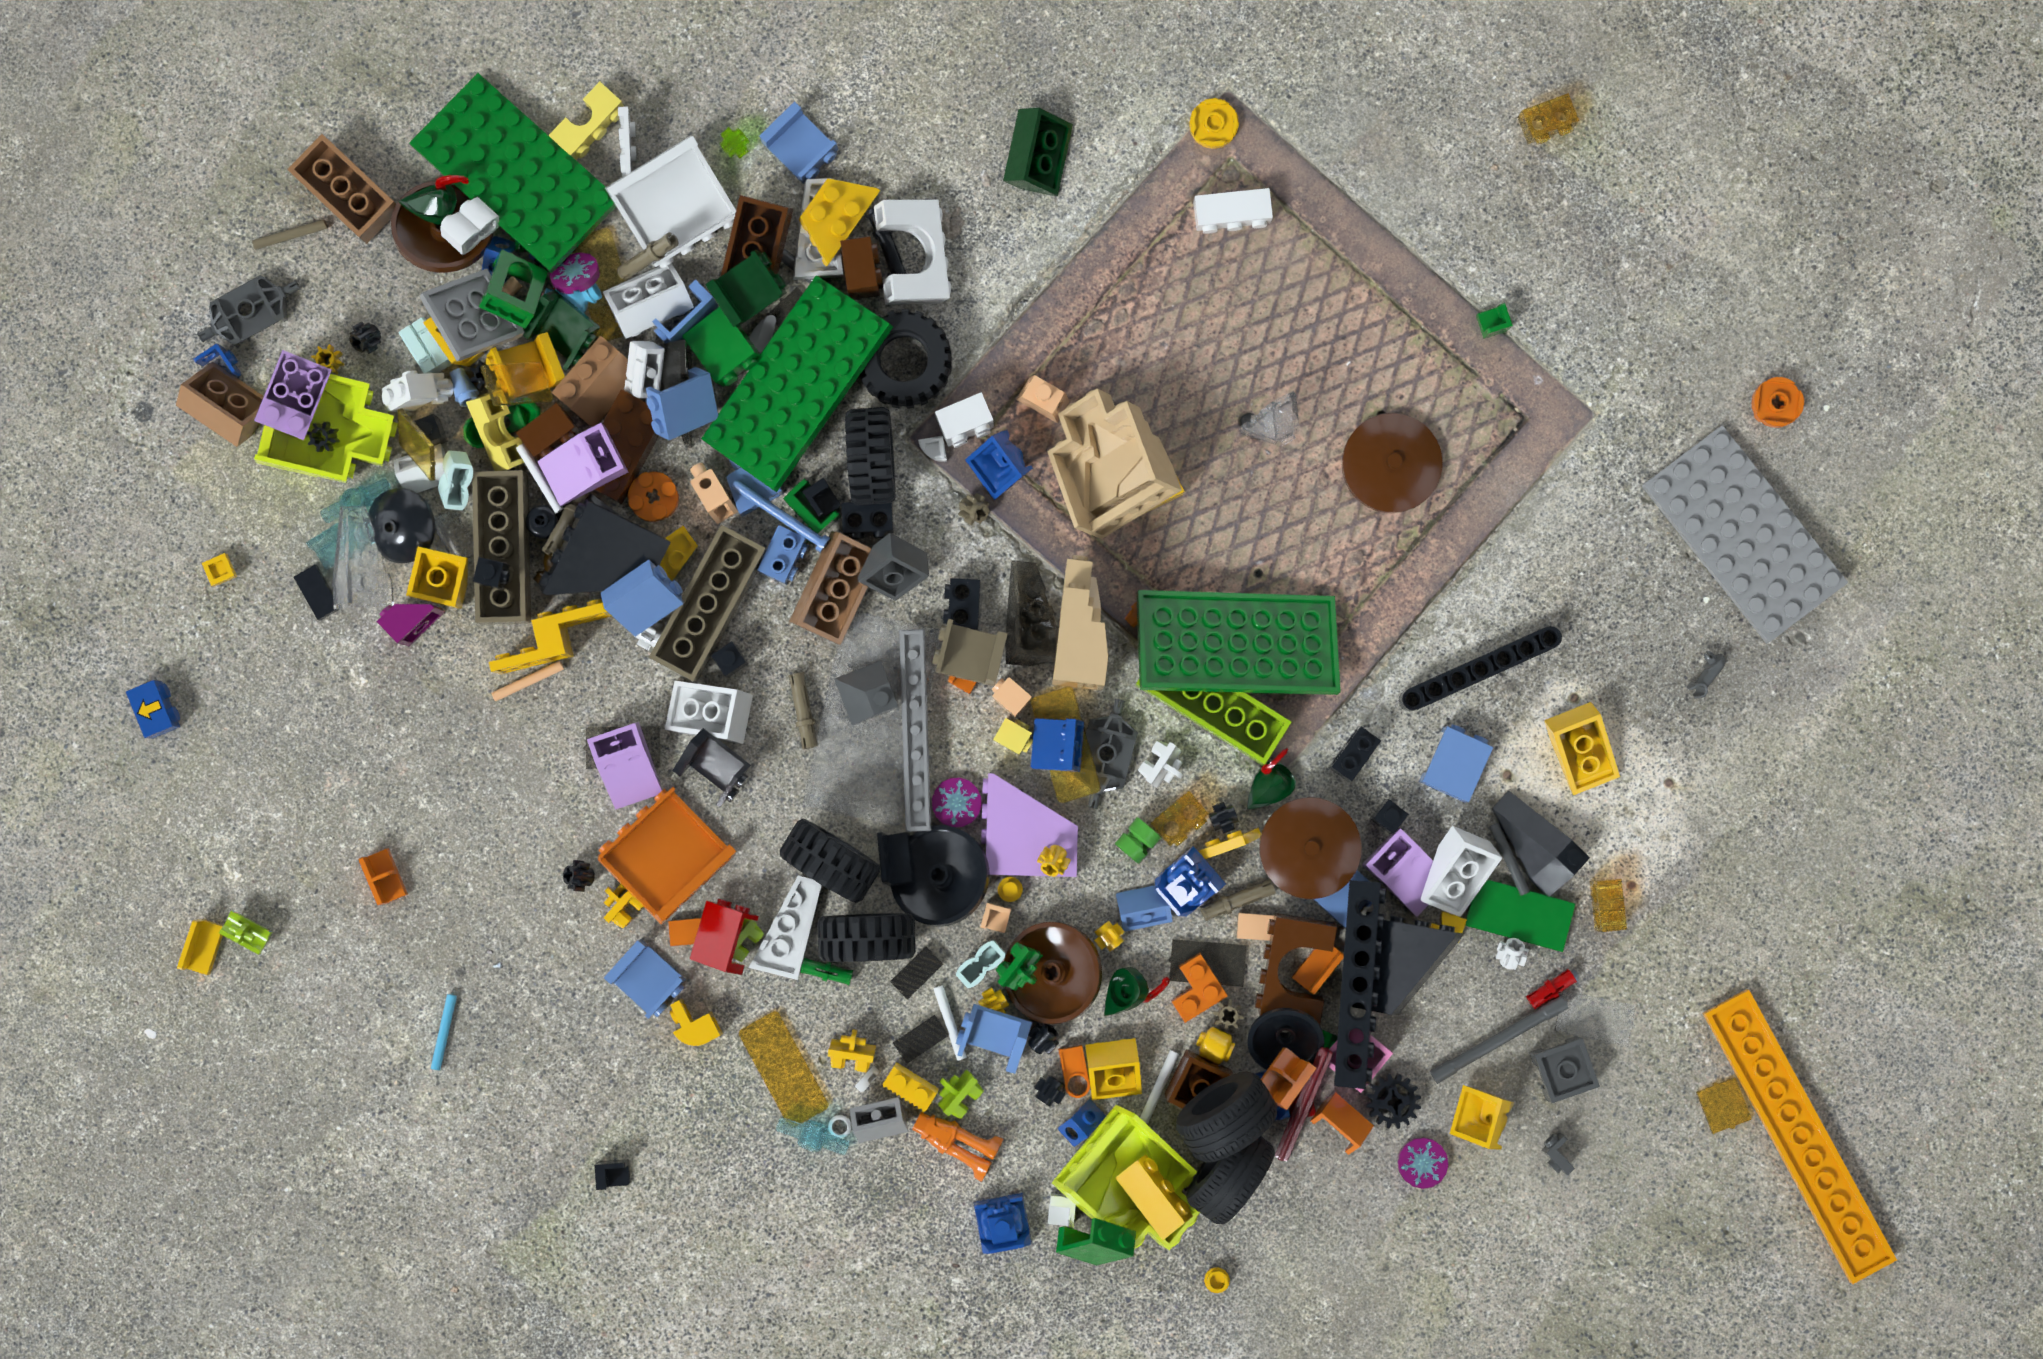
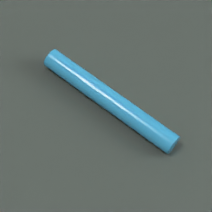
M447 994L430 1069L441 1070L457 995Z

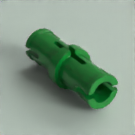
M804 958L800 973L822 978V981L825 982L831 980L850 986L854 970L834 966L832 962L822 963ZM816 968L822 969V970H825V971H829V972L820 971V970H817Z

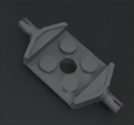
M259 275L211 301L209 306L211 318L209 325L211 327L198 332L199 339L204 342L215 335H220L235 347H240L239 343L281 320L284 322L288 320L286 298L292 293L301 290L300 286H298L299 284L294 280L282 288ZM246 303H250L252 305V312L247 316H242L241 307Z
M1115 699L1110 716L1089 719L1082 746L1080 772H1075V776L1091 789L1087 805L1092 808L1093 801H1095L1093 808L1098 809L1100 795L1103 792L1122 789L1125 785L1138 732L1122 719L1123 716L1121 715L1125 701L1121 700L1118 707L1120 699ZM1104 746L1111 747L1114 751V756L1109 761H1104L1100 758L1099 751Z

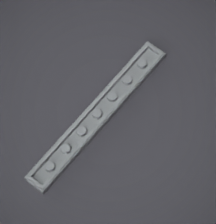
M925 629L899 630L906 832L931 831Z

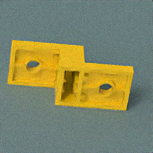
M602 599L589 601L587 606L582 608L577 607V605L562 608V613L558 614L552 613V611L537 614L538 618L531 620L538 648L528 647L521 649L518 655H510V653L496 655V660L489 662L490 670L497 674H506L574 657L567 627L612 617V615L604 609Z

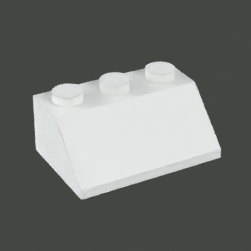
M672 263L664 268L656 267L603 291L626 339L631 336H637L642 331L655 326L652 322L655 318L663 324L666 320L683 315L688 310L694 308L686 287Z

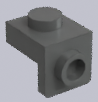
M1561 1133L1557 1135L1552 1134L1544 1142L1545 1147L1542 1151L1550 1158L1547 1163L1557 1173L1562 1171L1569 1175L1575 1168L1558 1151L1568 1139Z

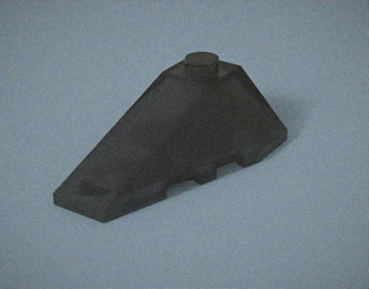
M686 340L658 345L665 348L661 377L665 390L689 380L688 370L692 369V349ZM692 431L681 435L683 443L687 448H692Z
M1016 560L1011 562L1006 633L1008 634L1005 642L1006 664L1034 666L1056 660L1059 627H1057L1053 617V607L1049 606L1045 595L1046 588L1037 563Z

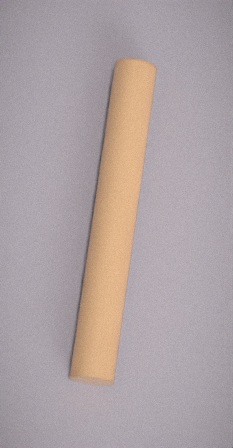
M557 661L492 692V697L495 701H498L564 670L561 661Z

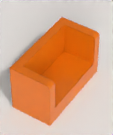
M1336 1092L1322 1102L1310 1120L1315 1124L1324 1118L1348 1139L1350 1144L1345 1150L1348 1155L1361 1147L1374 1127L1373 1124Z

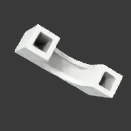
M882 200L875 205L876 230L911 233L923 245L926 256L925 265L921 273L891 274L882 280L885 305L940 304L949 299L951 284L947 277L948 259L944 252L945 234L942 232L941 221L943 214L942 209L939 207V200Z

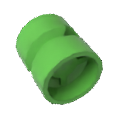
M1136 817L1128 827L1129 833H1123L1114 844L1137 864H1140L1148 855L1147 849L1154 848L1162 837L1140 818Z

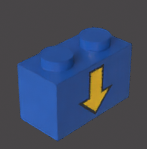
M152 680L126 691L144 738L154 739L180 728L178 722L180 715L178 710L171 705L169 700L171 693L165 683Z

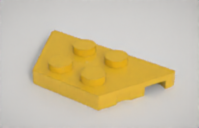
M827 178L798 220L804 230L808 232L813 246L817 247L825 266L829 265L840 249V241L848 238L880 192L878 188Z

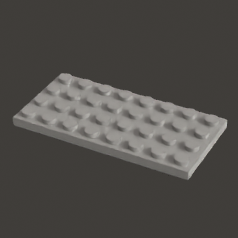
M1723 425L1641 486L1766 644L1770 643L1848 583Z

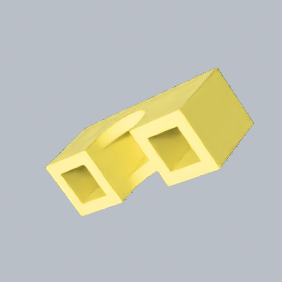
M600 81L583 98L586 106L592 110L590 121L585 125L578 126L571 123L565 117L549 134V137L575 160L583 158L589 152V146L606 134V128L612 122L615 123L619 120L618 107H625L622 101Z
M501 390L486 393L467 401L466 404L494 471L508 470L524 463L516 450V447L523 444L519 437H512L504 424V416L510 414Z

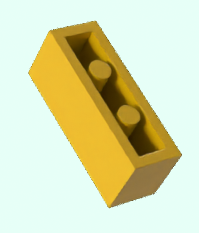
M1146 1154L1116 1177V1180L1162 1240L1193 1217L1188 1204L1180 1200L1174 1192L1171 1182L1164 1179L1158 1171L1155 1161L1148 1158Z

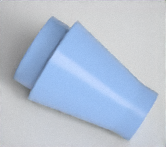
M457 368L450 372L455 401L461 407H467L466 402L477 398L479 391L470 381L464 368Z

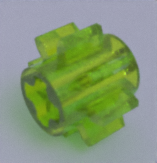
M728 127L720 134L723 140L719 145L730 158L737 155L740 159L749 152L746 145L750 141L739 128L732 131Z

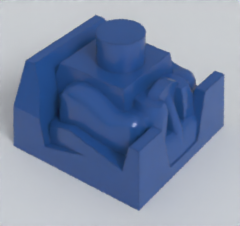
M1007 430L992 435L965 459L994 500L1033 469L1032 466L1025 467L1023 453L1011 443Z
M1194 846L1159 873L1155 879V890L1178 916L1187 917L1226 885Z
M1023 1193L973 1202L983 1254L1023 1248L1032 1244Z

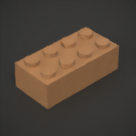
M323 134L287 169L366 244L391 220L396 203Z

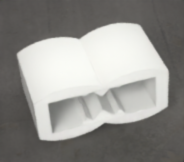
M478 197L467 200L461 205L459 212L448 215L443 219L440 226L441 236L464 255L499 227V216Z

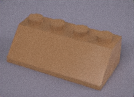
M831 531L829 535L830 540L821 552L789 622L841 645L868 586L858 582V576L871 548L841 533Z

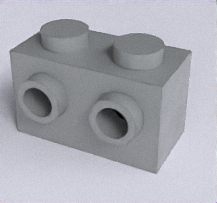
M899 1097L850 1108L853 1133L859 1143L909 1132L905 1108Z

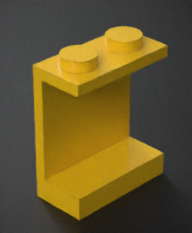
M548 332L539 334L532 342L497 351L496 347L491 348L487 354V368L490 372H493L496 379V391L501 390L505 402L554 388L565 377Z

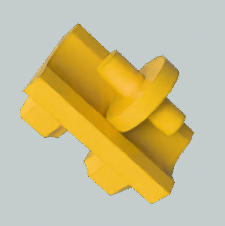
M619 884L615 890L608 886L605 892L609 897L603 903L608 907L614 901L617 903L604 916V919L608 923L614 922L624 929L633 920V917L624 910L629 903L632 904L638 911H641L644 907L629 891L621 896V893L626 889L622 884Z
M852 1029L851 1036L841 1035V1040L831 1039L828 1049L831 1067L842 1069L845 1068L846 1059L856 1060L855 1070L866 1073L870 1064L873 1063L876 1045L866 1044V1038L857 1037L858 1030Z

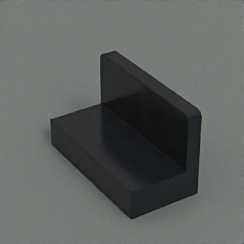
M878 832L877 840L882 882L890 887L915 883L910 833L903 832L887 835L883 832Z

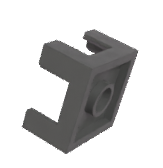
M1574 1036L1566 1039V1043L1546 1050L1540 1048L1529 1052L1532 1063L1538 1067L1545 1088H1542L1546 1101L1555 1103L1600 1087L1584 1040L1581 1037Z

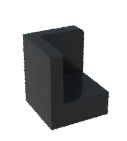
M824 478L802 491L820 519L841 506Z
M629 1159L598 1161L594 1165L596 1190H606L609 1187L627 1186L630 1184Z

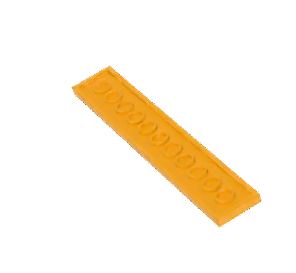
M1746 989L1703 1012L1707 1023L1849 1282L1855 1284L1897 1261L1750 990Z

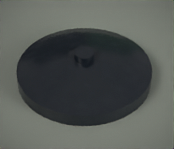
M947 825L931 826V831H917L912 834L910 841L915 883L891 887L896 903L904 913L912 914L915 921L928 926L943 927L961 922L978 908L988 889L990 871L983 848L968 833Z

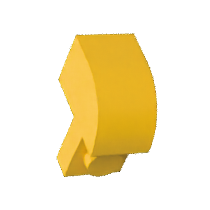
M683 999L670 1005L672 1010L669 1012L675 1024L680 1023L681 1028L675 1030L673 1034L684 1044L691 1046L703 1045L723 1034L712 1011L693 1020Z

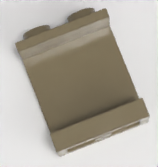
M948 619L947 626L941 625L938 640L943 641L941 650H935L932 664L937 665L935 672L995 686L1008 633L998 631L997 635L953 625V620Z

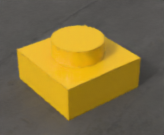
M226 553L202 563L208 580L213 587L237 577Z

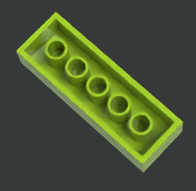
M1139 679L1135 684L1138 688H1140ZM1143 690L1261 765L1266 764L1291 724L1290 720L1244 692Z

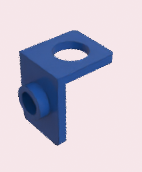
M494 236L490 245L485 248L482 270L488 269L492 276L494 270L492 264L502 248L496 247V244L508 246V248L503 250L513 253L516 248V242Z
M217 343L193 359L195 363L204 366L220 355L233 374L238 377L242 375L236 366L238 360L230 350L226 351L224 347Z
M1088 1099L1071 1118L1058 1127V1130L1075 1147L1091 1135L1106 1115L1091 1099ZM1067 1127L1073 1128L1077 1132L1078 1137H1073L1068 1132Z

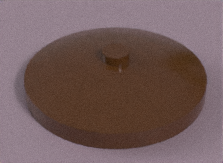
M436 180L415 186L406 192L400 200L428 186L435 185ZM447 184L453 187L456 193L457 205L455 214L460 211L461 205L470 199L453 184ZM399 201L391 217V232L398 251L411 264L430 272L448 273L471 266L484 255L485 248L490 245L493 238L492 233L487 238L481 240L471 251L462 255L441 236V224L425 221L408 211Z
M1399 413L1381 414L1363 422L1350 435L1342 454V473L1352 495L1366 507L1382 513H1401L1419 506L1434 492L1442 473V453L1433 433L1419 420Z
M1315 797L1295 799L1280 806L1266 821L1259 841L1261 863L1270 880L1284 892L1303 899L1324 898L1341 890L1356 873L1362 852L1360 834L1350 815L1335 803Z
M1043 922L1025 929L1013 940L1007 950L1004 961L1010 964L1014 961L1015 957L1010 952L1017 942L1038 950L1043 955L1035 965L1037 969L1033 975L1037 978V981L1034 985L1026 982L1023 988L1018 987L1016 991L1005 986L1010 1000L1021 1013L1040 1023L1058 1024L1081 1016L1091 1007L1101 987L1102 964L1095 945L1085 933L1066 923Z

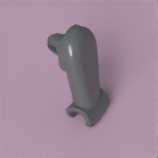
M1710 651L1704 653V659L1707 662L1704 665L1703 672L1696 682H1690L1687 685L1689 690L1696 688V692L1693 694L1695 698H1703L1707 695L1709 685L1724 668L1726 660L1722 654L1714 655Z

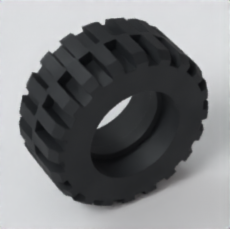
M902 309L901 312L897 313L894 310L888 311V315L884 317L879 315V317L890 323L893 328L861 372L860 378L868 392L885 405L888 403L893 408L900 409V406L907 407V409L914 408V405L918 404L923 406L928 403L929 399L932 397L935 399L940 394L939 391L942 387L945 388L948 377L951 375L952 354L949 340H947L942 327H939L931 317H925L922 312L916 311L912 313L909 309ZM901 337H910L918 340L925 347L928 354V363L925 371L918 378L906 382L891 379L881 366V354L884 347L894 339Z
M885 407L850 409L846 412L845 438L848 480L852 503L856 505L891 503L896 498L890 411Z
M804 818L796 822L780 848V857L787 861V863L832 892L854 903L864 899L880 873V866L874 860L834 834Z
M846 914L821 916L818 920V956L822 961L865 962L913 958L916 953L915 918L912 914Z

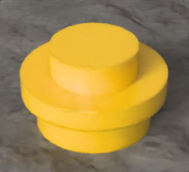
M1006 877L1000 881L998 894L1004 901L1014 902L1022 895L1023 887L1017 878Z
M1213 1267L1206 1272L1204 1283L1209 1291L1222 1293L1228 1288L1230 1278L1223 1268Z

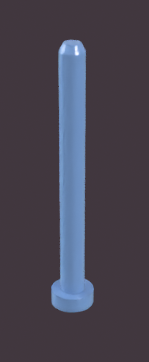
M740 481L733 482L732 488L817 545L815 548L820 553L823 551L830 537L827 535L821 537Z

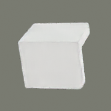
M1050 1193L1048 1223L1068 1226L1073 1229L1076 1205L1064 1194Z

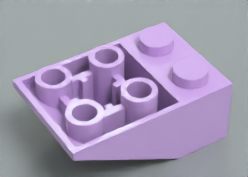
M282 350L254 421L304 440L332 369Z
M602 423L576 435L538 461L560 506L628 473L607 428Z
M639 722L587 739L594 762L615 810L657 796L662 791Z
M1398 828L1394 834H1390L1365 860L1362 866L1416 917L1429 905L1421 901V896L1433 860L1401 828Z

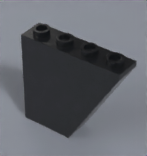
M585 499L583 504H578L573 516L576 519L572 527L568 525L563 533L562 539L565 541L561 549L556 548L550 562L553 565L549 572L545 571L539 581V585H541L540 590L546 595L604 591L647 560H650L655 566L660 565L671 542Z
M1391 916L1390 920L1384 919L1383 929H1378V939L1382 940L1381 955H1376V965H1380L1379 981L1374 980V991H1378L1377 1006H1372V1011L1399 1015L1460 941L1462 933L1454 932L1455 927L1440 924L1439 929L1430 928V922L1415 920L1413 925L1405 923L1406 918ZM1365 925L1361 926L1357 931L1359 939L1363 941L1368 940L1372 934L1371 929ZM1360 951L1356 954L1355 960L1358 965L1366 966L1369 963L1370 957L1365 951ZM1357 977L1353 985L1357 991L1363 992L1367 989L1368 983L1365 978ZM1359 1002L1352 1006L1353 1008L1366 1010L1365 1006Z

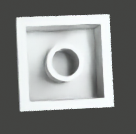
M982 392L935 411L936 420L948 447L951 445L954 448L960 447L968 443V438L975 435L977 438L984 437L991 433L990 429L994 428L993 418Z

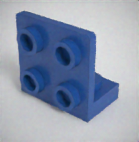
M1036 718L1034 720L1031 768L1080 772L1084 721L1077 719L1054 720Z

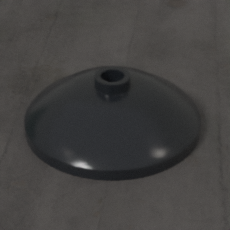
M395 488L387 490L374 500L367 516L368 536L375 550L385 559L394 563L414 562L417 548L430 549L434 541L435 519L433 512L426 500L410 489Z
M1277 1008L1263 1013L1253 1022L1248 1032V1050L1254 1061L1266 1070H1268L1284 1047L1288 1048L1300 1059L1313 1064L1319 1048L1324 1047V1034L1319 1023L1308 1013L1294 1008Z

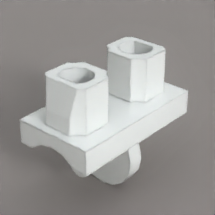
M1157 740L1151 752L1159 756V760L1155 765L1145 760L1138 769L1146 778V781L1158 789L1163 780L1170 783L1174 776L1179 779L1183 777V774L1178 771L1183 762L1177 759L1182 751L1171 742L1167 744Z

